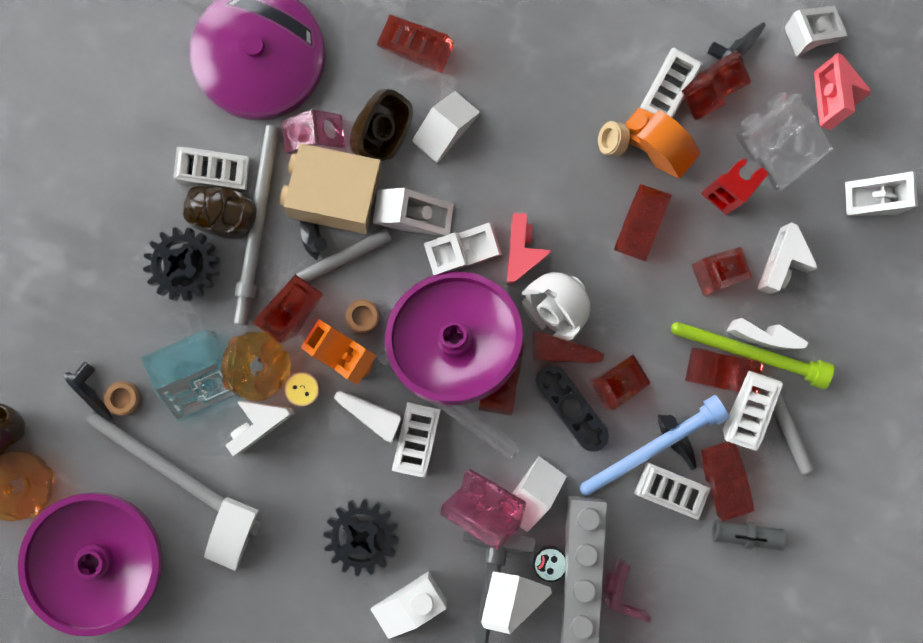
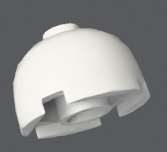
M551 272L538 277L522 292V295L526 296L522 301V305L528 316L540 329L544 330L547 325L551 330L555 331L552 337L558 340L569 341L574 339L589 318L591 310L590 300L584 284L576 277Z

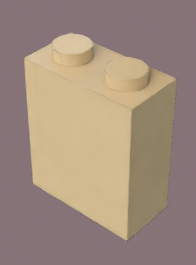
M300 143L297 155L292 154L288 171L292 175L289 186H283L280 197V205H283L287 217L367 234L382 173L381 161L379 159Z

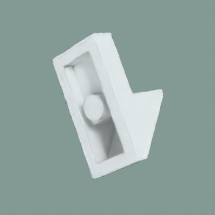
M835 6L800 9L793 13L785 26V31L797 57L818 45L836 43L848 36Z
M791 222L780 228L757 288L760 291L772 294L780 291L781 288L784 289L792 274V270L789 267L805 273L817 270L815 260L797 224Z
M238 401V404L253 425L250 426L246 422L230 434L233 440L225 446L232 456L240 455L295 413L292 408Z

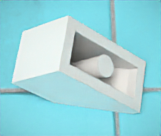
M407 188L377 190L373 223L400 231L446 236L450 234L454 203Z
M428 571L371 607V611L389 639L416 629L446 610L447 599Z

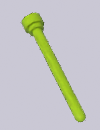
M675 322L671 326V332L674 335L802 375L806 381H809L811 386L823 390L827 389L834 374V364L822 360L806 363L680 322Z

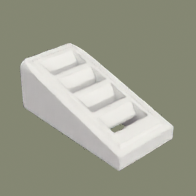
M673 47L661 66L640 108L653 114L660 110L673 118L703 63ZM674 62L689 70V72L685 76L670 67ZM666 74L683 82L681 87L679 88L664 80ZM662 86L675 93L674 100L658 92L659 87ZM656 98L669 105L670 108L666 112L651 104L652 99Z
M177 147L173 178L181 185L220 187L246 191L250 157L196 148ZM190 159L194 160L192 175L188 174ZM203 160L208 161L206 177L201 176ZM217 162H223L221 179L216 178ZM231 163L237 164L235 181L229 180Z
M748 371L730 411V419L726 421L722 429L726 441L755 451L758 450L783 385L782 381ZM755 386L767 390L769 393L765 396L751 391L752 387ZM751 400L763 404V406L759 408L747 404V401ZM743 413L757 417L756 421L742 417Z
M343 390L336 392L334 399L385 441L393 442L403 419L402 415Z
M407 402L392 471L426 478L441 409ZM412 414L432 418L431 423L426 424L412 421ZM409 427L429 431L428 437L408 434ZM406 441L426 445L425 450L419 451L406 448ZM403 455L422 459V464L417 465L403 462Z
M646 462L634 494L699 520L711 488ZM659 474L662 475V478L654 495L650 491L656 475ZM668 480H674L668 498H662ZM684 484L686 488L680 503L676 504L674 501L680 485ZM694 488L699 492L691 510L686 508V505Z

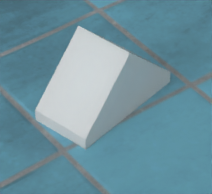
M454 91L431 108L412 139V143L438 163L476 120L480 112Z
M916 172L845 182L847 216L898 215L918 207Z
M538 456L499 512L528 532L551 508L567 476Z
M493 572L481 621L483 628L511 634L552 594L551 588L520 576Z

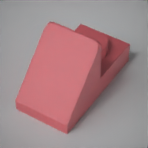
M835 54L814 72L819 124L823 128L833 129L855 112V105L871 94L870 88L842 54Z
M513 213L507 285H514L552 252L551 250L525 248V244H531L533 224L527 223V214Z

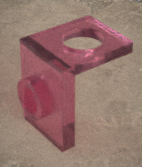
M311 109L282 121L285 153L292 154L298 152L300 143L312 146L345 147L341 114ZM325 120L330 121L335 128L333 139L328 137L324 131Z
M618 558L614 573L609 572L605 581L604 592L607 593L605 603L610 610L650 623L651 616L646 610L620 602L630 565L626 560Z

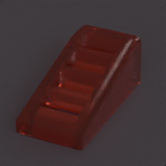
M389 15L376 45L425 68L442 73L454 43L448 34ZM398 28H401L403 30L397 44L392 43ZM412 33L414 34V37L410 43L409 48H406L405 46ZM423 39H426L427 41L422 53L418 52Z
M534 332L532 336L533 361L600 363L604 360V353L542 332Z

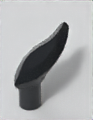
M765 22L753 28L744 37L736 40L729 49L714 41L707 54L720 60L721 66H727L736 62L759 38L766 26Z
M300 221L303 245L309 255L317 260L320 252L327 248V242L324 238H321L318 224Z
M84 361L74 374L70 372L64 373L67 384L97 414L108 421L113 420L111 413L97 397L95 390L85 383L96 370L94 367Z
M658 414V423L662 434L679 425L674 416ZM687 436L670 446L683 457L691 470L697 468L695 455Z

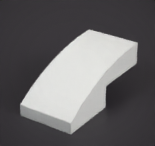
M490 222L424 243L433 275L461 269L502 255L493 225Z
M743 318L733 320L726 331L748 343L771 349H804L809 343L779 324L768 326L767 330L763 331Z
M226 497L221 504L212 528L204 558L236 571L250 539L248 536L259 510Z

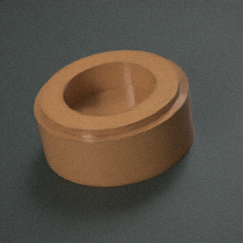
M359 299L348 306L345 318L348 326L353 331L366 334L372 332L378 326L380 312L371 301Z
M119 381L107 388L104 402L111 413L115 415H129L140 407L142 394L134 383Z

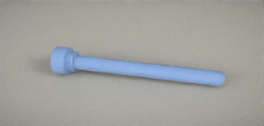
M713 395L703 402L704 406L699 408V413L582 483L580 486L581 493L586 496L591 495L706 424L710 426L715 423L717 425L722 424L730 419L728 412L718 397Z

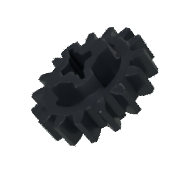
M177 227L172 229V236L164 232L159 233L162 241L159 244L153 241L149 243L154 249L153 254H144V258L150 260L151 265L144 267L143 271L153 274L147 281L148 284L151 286L159 285L156 293L165 296L169 292V299L177 301L181 294L184 301L190 302L193 292L197 296L203 297L204 291L202 287L213 288L214 284L209 279L211 275L219 276L220 274L219 271L213 268V264L220 262V258L210 254L216 249V246L212 243L205 244L207 237L202 233L195 237V231L191 228H187L184 235ZM184 243L181 248L171 249L176 244ZM201 256L203 258L202 270L200 269L199 259L201 258ZM162 259H163V264H164V271H163V273H162V270H161V262H162ZM180 259L184 260L183 262L187 265L185 270H181V267L177 264ZM191 279L194 281L190 285L184 287H176L177 285H181V283L184 280Z
M367 498L362 500L359 507H357L354 500H350L348 502L349 510L347 511L339 506L336 509L339 518L330 517L327 520V523L333 529L323 533V537L331 539V542L325 546V551L334 550L335 552L331 560L332 564L341 560L344 563L342 572L345 573L351 566L355 568V576H359L363 568H366L370 575L374 574L375 564L385 568L387 561L384 556L394 557L396 553L390 547V544H397L399 542V537L391 534L392 531L398 528V523H389L387 521L392 512L389 510L383 514L380 513V502H377L373 508L368 507ZM365 514L373 517V519L362 521L354 515ZM341 525L346 532V542L343 545L339 541ZM383 528L385 540L381 549L376 538L377 533ZM355 530L360 533L366 530L369 533L366 539L368 544L364 541L357 543L354 540L357 535ZM353 553L364 554L368 559H356L350 555Z

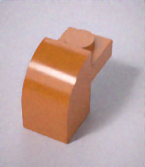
M639 107L625 123L630 134L629 144L647 152L656 168L678 179L685 174L701 155L691 135L676 120L660 110L653 114Z
M318 319L300 347L312 357L331 367L356 385H359L362 378L369 374L373 361L377 356L320 319Z

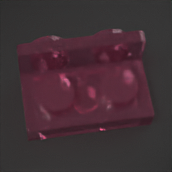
M468 469L464 473L462 486L442 504L440 515L496 550H499L521 526L526 502L472 469Z

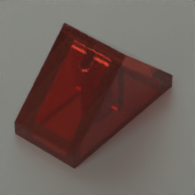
M741 246L708 256L691 265L703 296L753 278Z
M295 274L254 319L253 324L278 342L283 343L298 334L322 298L323 293Z
M634 354L588 380L604 409L611 411L620 407L651 384Z

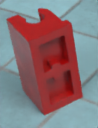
M747 159L739 160L728 173L722 174L706 187L701 195L727 215L744 204L769 174L765 169L761 167L751 175L749 180L741 178L739 172L746 165Z

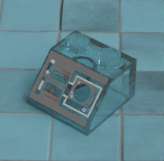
M205 329L141 357L155 392L177 421L241 394L214 331Z

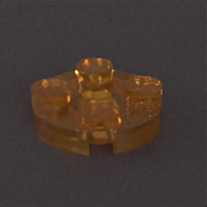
M256 331L246 332L231 338L221 363L224 387L231 390L239 398L251 401L267 400L272 397L270 395L274 394L277 389L281 390L289 378L291 368L289 354L283 350L282 345L279 343L281 341L270 333ZM255 357H258V362L263 364L262 370H257L254 376L250 369V364L254 361Z
M17 451L0 456L1 520L17 521L34 517L49 503L53 493L55 473L36 454L27 451ZM20 478L23 481L24 489L15 495L12 493L14 487L10 485V481Z

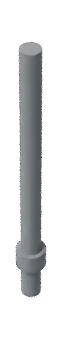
M266 125L254 195V203L257 210L256 219L253 227L248 232L241 281L236 284L235 297H238L234 324L247 326L251 300H255L257 286L254 285L279 133V127L273 125Z
M95 411L88 416L87 424L219 512L224 500L223 497ZM255 520L250 534L256 536L263 524Z

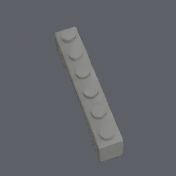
M567 496L565 587L560 643H599L607 502L602 498Z

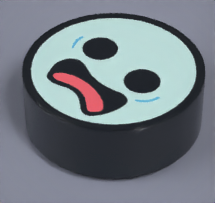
M551 545L538 549L533 557V569L536 575L546 582L560 580L565 575V554L559 548Z

